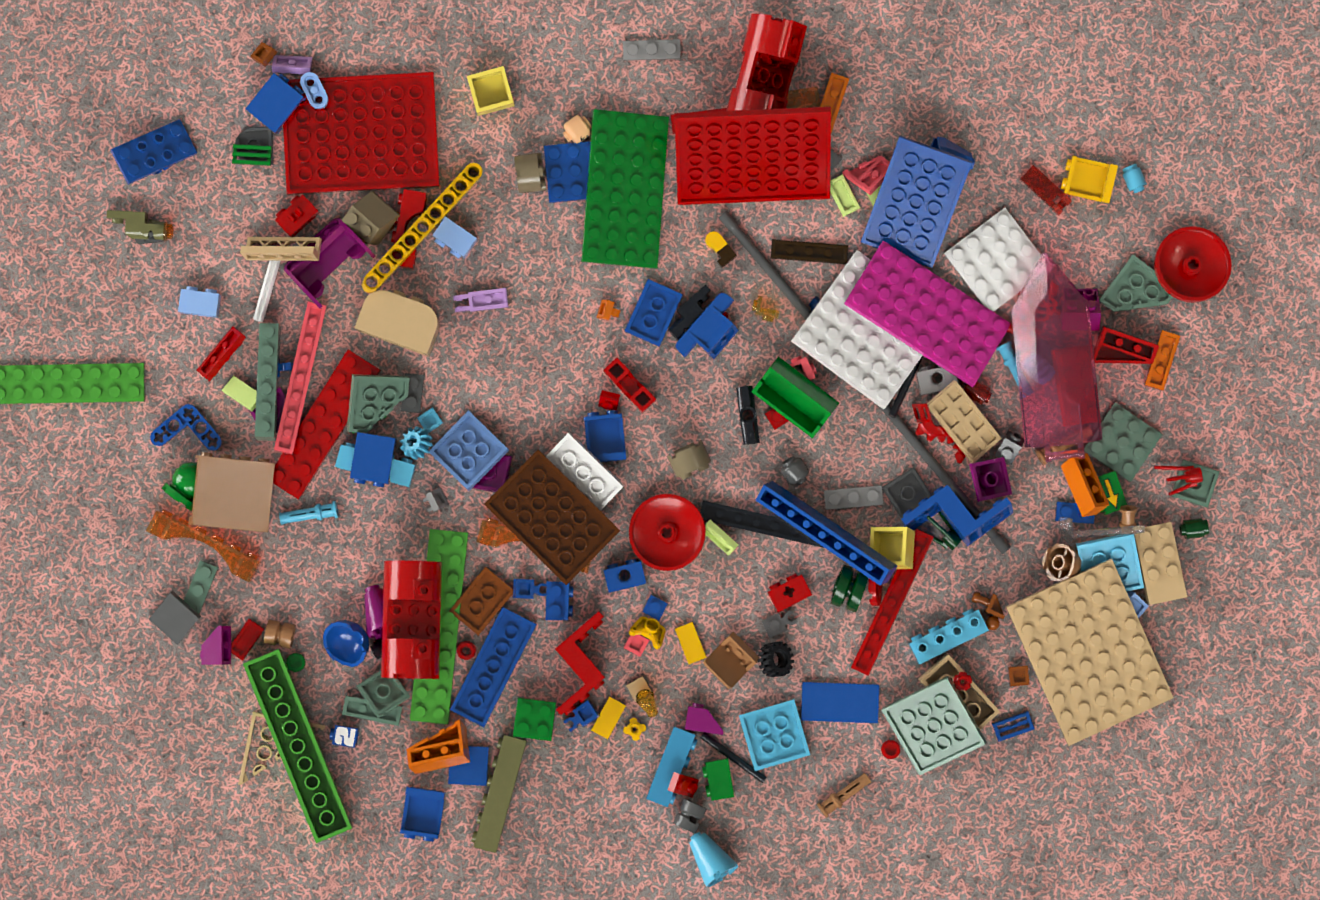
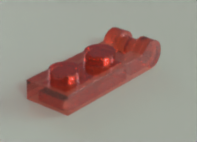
M1034 165L1020 179L1058 216L1063 212L1062 209L1066 205L1069 206L1072 202L1065 193ZM1056 196L1060 198L1057 204L1053 201Z

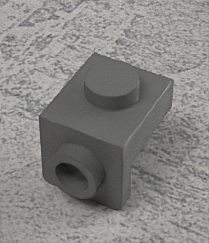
M1008 431L995 456L998 458L1004 457L1005 462L1012 465L1025 439L1016 432Z

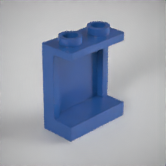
M273 73L245 108L276 134H279L283 129L282 125L298 105L306 99L303 96L304 91L296 85L294 88L289 85L288 82L290 80L281 73L279 76Z
M618 410L606 411L607 415H599V412L587 413L588 417H584L587 449L600 462L626 460L622 413L618 414Z
M357 432L350 478L354 479V483L365 484L366 481L373 482V486L384 487L385 484L389 485L396 438Z
M407 786L400 833L404 834L405 838L415 839V836H422L423 840L434 842V838L438 839L446 792Z

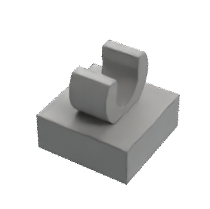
M441 488L425 494L426 498L423 499V502L429 501L431 505L427 509L429 512H435L449 505Z

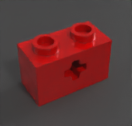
M795 573L786 578L788 582L782 585L780 582H777L769 587L770 591L767 593L777 613L812 595L802 574L798 576ZM788 586L789 589H794L792 597L783 594L786 591L785 587Z

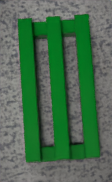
M233 144L232 164L271 166L272 147ZM237 150H259L268 151V153H245L237 152ZM237 156L267 158V161L237 160Z

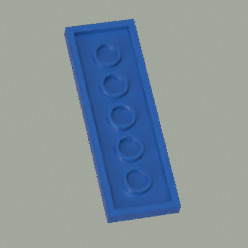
M502 607L450 710L485 727L537 624Z

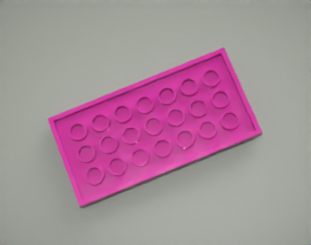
M885 241L881 242L844 302L846 306L971 387L976 384L1011 324Z

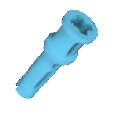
M1008 341L997 347L996 350L1000 352L1004 360L1003 364L1009 367L1023 398L1034 394V391L1018 362L1019 356L1015 354L1011 346L1012 342Z
M333 501L332 504H317L313 508L279 513L281 525L316 518L319 521L328 517L339 518L336 501Z

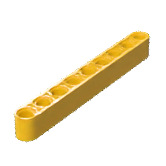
M470 163L366 274L362 282V288L365 292L373 293L377 291L479 181L482 175V167L479 164ZM471 169L475 170L478 176L472 177L468 171ZM462 183L465 186V190H458L456 184ZM450 197L452 204L444 203L443 198ZM436 210L439 212L440 217L434 218L430 212ZM424 224L427 227V231L421 232L417 226ZM412 238L415 244L412 246L407 245L405 239ZM397 251L402 255V258L395 259L392 253ZM385 265L389 268V272L382 273L379 267ZM373 279L376 282V286L369 287L366 281Z

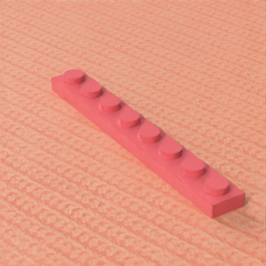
M307 302L274 451L293 454L326 305H322L323 307L319 308L315 303Z

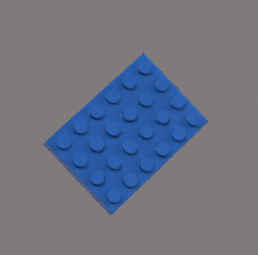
M899 136L861 243L878 248L881 242L885 241L917 263L933 268L972 161Z

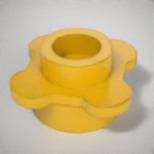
M631 718L630 723L627 727H624L623 732L624 734H629L634 741L640 739L641 733L646 731V726L640 724L636 718Z

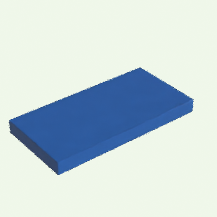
M802 682L801 721L878 723L879 685Z

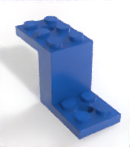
M946 485L936 489L934 495L929 499L924 498L918 504L919 506L914 510L906 511L901 520L904 527L915 530L928 521L927 516L932 518L938 512H941L968 547L1014 512L1011 502L1006 497L1004 500L999 499L993 504V508L989 511L981 512L977 516L978 519L975 520L952 489Z

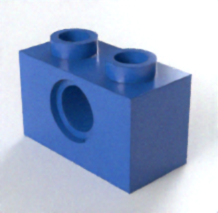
M637 559L625 561L626 565L618 566V563L607 565V570H604L609 593L646 584L641 561L637 562ZM628 570L630 578L627 581L621 580L619 578L620 571Z

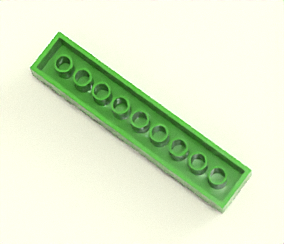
M281 649L244 663L243 666L315 842H321L352 829V822Z

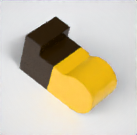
M712 231L706 235L705 244L719 256L720 259L717 261V264L721 269L737 257L718 232Z

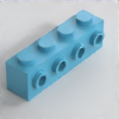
M971 608L962 613L963 617L959 619L953 617L945 621L946 625L941 628L937 625L928 629L929 634L923 637L921 633L912 637V642L908 644L918 664H922L989 631L980 611H974Z

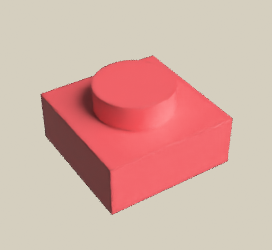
M630 635L624 649L641 657L649 640L641 635Z

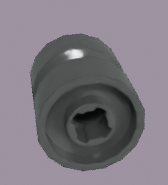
M684 798L680 807L681 813H677L673 823L696 834L700 825L698 820L703 819L707 809Z

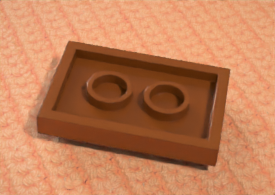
M485 567L449 612L453 613L457 619L479 636L513 595V589ZM461 603L460 615H459V614H457L454 610H455V609L459 606V604Z

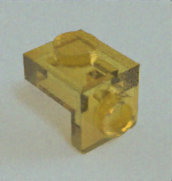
M758 296V300L754 299L752 311H756L755 316L762 317V321L773 322L774 319L778 320L779 311L761 308L762 296Z

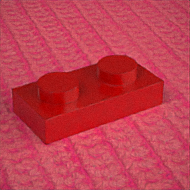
M674 772L668 791L693 798L694 793L697 791L699 780Z

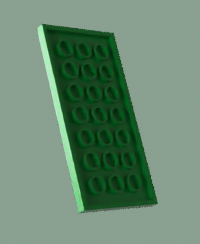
M593 110L581 262L650 269L658 268L669 117Z

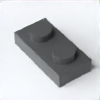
M405 373V376L410 378L408 397L402 401L401 411L420 413L424 375Z

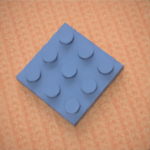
M469 410L429 450L430 454L468 491L509 451Z

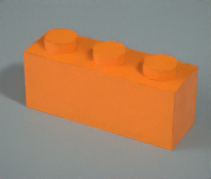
M1088 453L1074 455L1061 465L1082 517L1097 515L1110 505Z

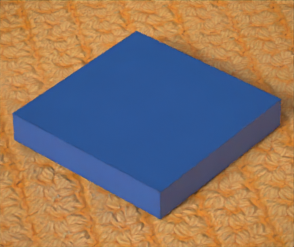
M468 746L470 763L449 767L448 784L487 786L489 747Z

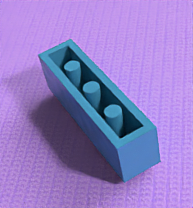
M675 726L673 727L646 797L647 800L668 807L669 803L673 805L677 794L668 791V787L674 772L681 774L683 767L687 769L691 759L688 757L690 749L694 751L697 743L695 734Z

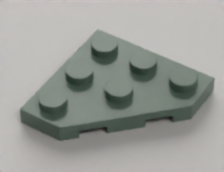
M1132 255L1100 297L1099 302L1112 312L1167 305L1173 296L1163 289L1157 279L1155 270Z
M352 374L347 431L369 432L376 422L380 419L382 420L393 410L395 405L408 397L410 378L408 376Z

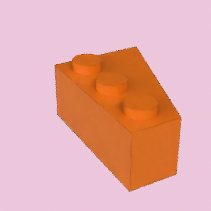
M460 719L455 721V724L439 730V733L434 736L427 737L406 749L408 767L414 774L470 763L467 730Z

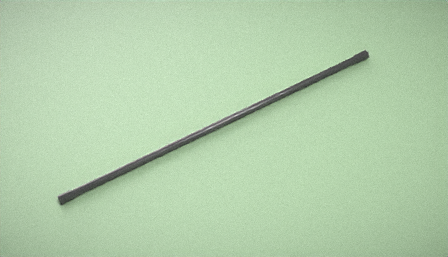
M725 211L719 216V220L733 233L806 320L811 311L742 231L729 212ZM889 404L885 409L879 407L944 485H948L973 518L977 520V516L981 512L897 414L896 418H892L888 415L892 408ZM994 528L986 533L1001 554H1004L1011 548Z

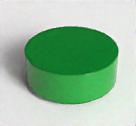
M293 653L288 656L286 664L290 671L300 672L304 669L306 661L303 655Z

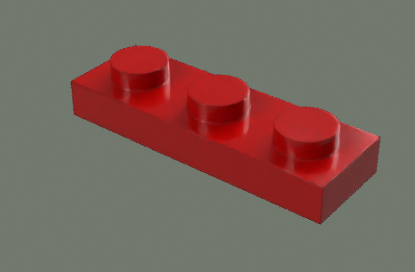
M232 327L196 371L210 382L237 348L242 345L246 336L235 327Z

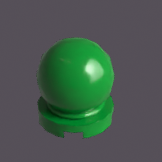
M188 462L180 465L172 476V483L168 484L166 482L161 488L174 500L183 503L186 506L185 508L192 511L197 462Z

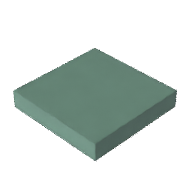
M1183 459L1181 466L1201 468L1203 482L1197 483L1196 487L1188 488L1172 496L1208 508L1220 471ZM1179 470L1177 476L1184 475L1185 471ZM1185 479L1176 480L1173 490L1189 483H1186Z
M381 670L356 685L377 718L410 698L409 693L399 679L381 678Z

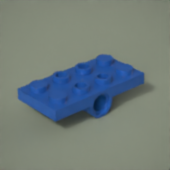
M180 119L111 149V153L128 185L151 174H159L162 172V169L166 170L170 166L197 154Z

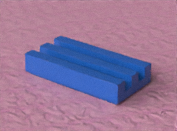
M1029 711L992 723L998 742L1035 729ZM1025 716H1026V718H1027V720H1024V721H1021V722H1018V723L1009 725V726L1004 727V728H1001V729H998V727H997V726L1002 725V724H1004V723H1007V722H1010V721H1013V720H1016V719H1019V718H1022V717H1025ZM1029 723L1030 727L1004 736L1000 735L1001 732Z

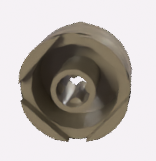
M542 153L515 156V170L519 193L545 191L546 183L545 179H542L545 178L544 166L540 165L543 164Z
M702 440L698 441L699 445L695 446L693 442L674 451L675 455L673 457L670 454L667 455L676 477H681V480L692 476L691 472L697 469L701 472L709 468L708 463L711 462V459Z

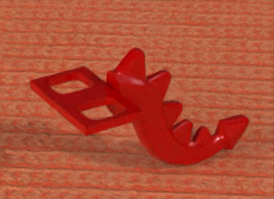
M927 403L912 404L916 421L919 423L915 432L916 435L926 434L928 442H931L935 437L941 443L944 442L946 437L947 444L954 442L941 425L933 423ZM916 407L918 408L920 418L918 417ZM923 407H924L925 410H926V414H927L928 419H927L926 416H925V412H924ZM955 443L953 449H958V452L954 455L957 463L961 464L966 456Z

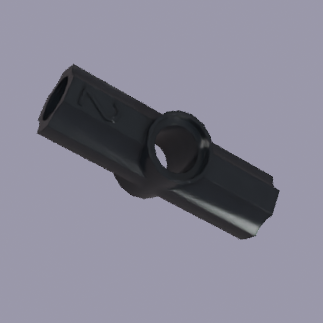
M753 386L736 388L743 445L760 443L754 394L752 393ZM750 410L753 413V418L745 420L742 416L744 411Z

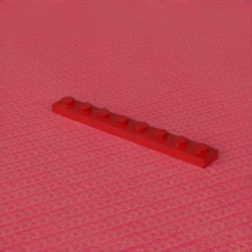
M916 529L913 569H897L851 666L852 669L867 676L870 675L932 544L933 536Z

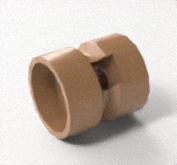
M269 619L265 630L264 644L275 646L279 643L280 647L291 649L296 625L290 623L281 625L280 621Z

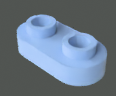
M312 72L303 74L300 84L309 103L315 109L325 108L329 99L320 79ZM309 80L314 81V84L312 86L307 85V82ZM317 97H322L321 103L316 102Z

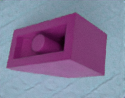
M218 626L201 645V665L231 664V626Z
M693 703L692 706H688L685 723L686 730L723 735L724 731L708 709L704 708V704Z

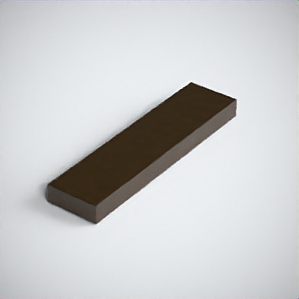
M772 239L770 259L846 265L848 245Z

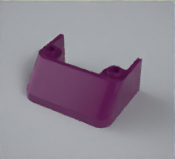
M340 218L331 220L314 236L322 239L319 261H288L284 266L286 274L319 308L323 306L316 298L323 294L324 285L322 281L349 256L352 259H359L365 252L372 258L376 257ZM309 243L307 246L315 247L316 243Z

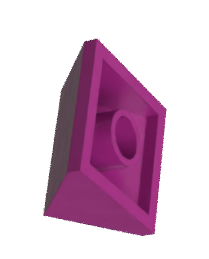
M1004 457L969 464L978 502L1012 495Z

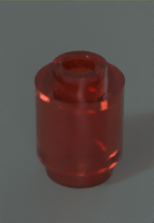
M978 381L973 387L967 384L964 389L971 400L981 405L984 402L988 403L992 395L989 392L991 388Z

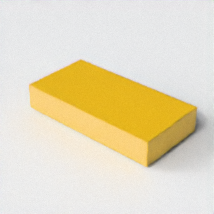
M693 622L675 628L688 664L706 658Z
M609 696L591 731L608 739L626 705Z

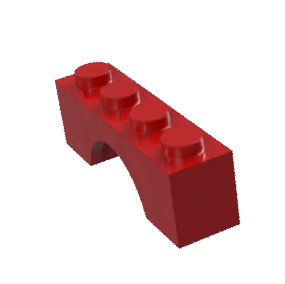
M404 189L403 194H399L398 205H401L400 212L397 213L400 216L395 222L397 229L392 232L391 242L395 244L406 232L409 221L425 212L427 193ZM415 249L399 267L414 270L417 250ZM395 251L392 253L393 258H402L399 252Z

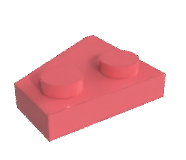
M878 156L869 162L858 164V168L850 171L846 169L842 173L844 177L871 195L882 184L890 161L882 156Z

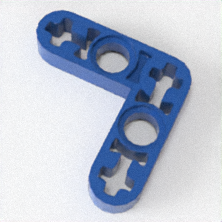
M190 404L182 406L150 435V440L154 445L163 446L189 426L207 449L217 451L222 446V439L198 409ZM186 408L189 410H194L192 412V415L195 418H197L198 415L200 417V419L194 421L192 425L190 424V422L193 420L189 416H184L186 414ZM172 420L179 422L180 426L176 431H172L169 428V423ZM200 422L206 424V431L203 433H198L196 430V425ZM165 426L171 435L165 434L162 437L163 442H155V434H162L164 432L162 428ZM210 430H211L213 433H211V434H209V435H210L213 439H215V438L218 439V441L216 442V443H217V446H216V447L213 446V445H212V446H209V445H208V444H210V440H209L207 437H206L204 440H203V438H202V436L207 435Z

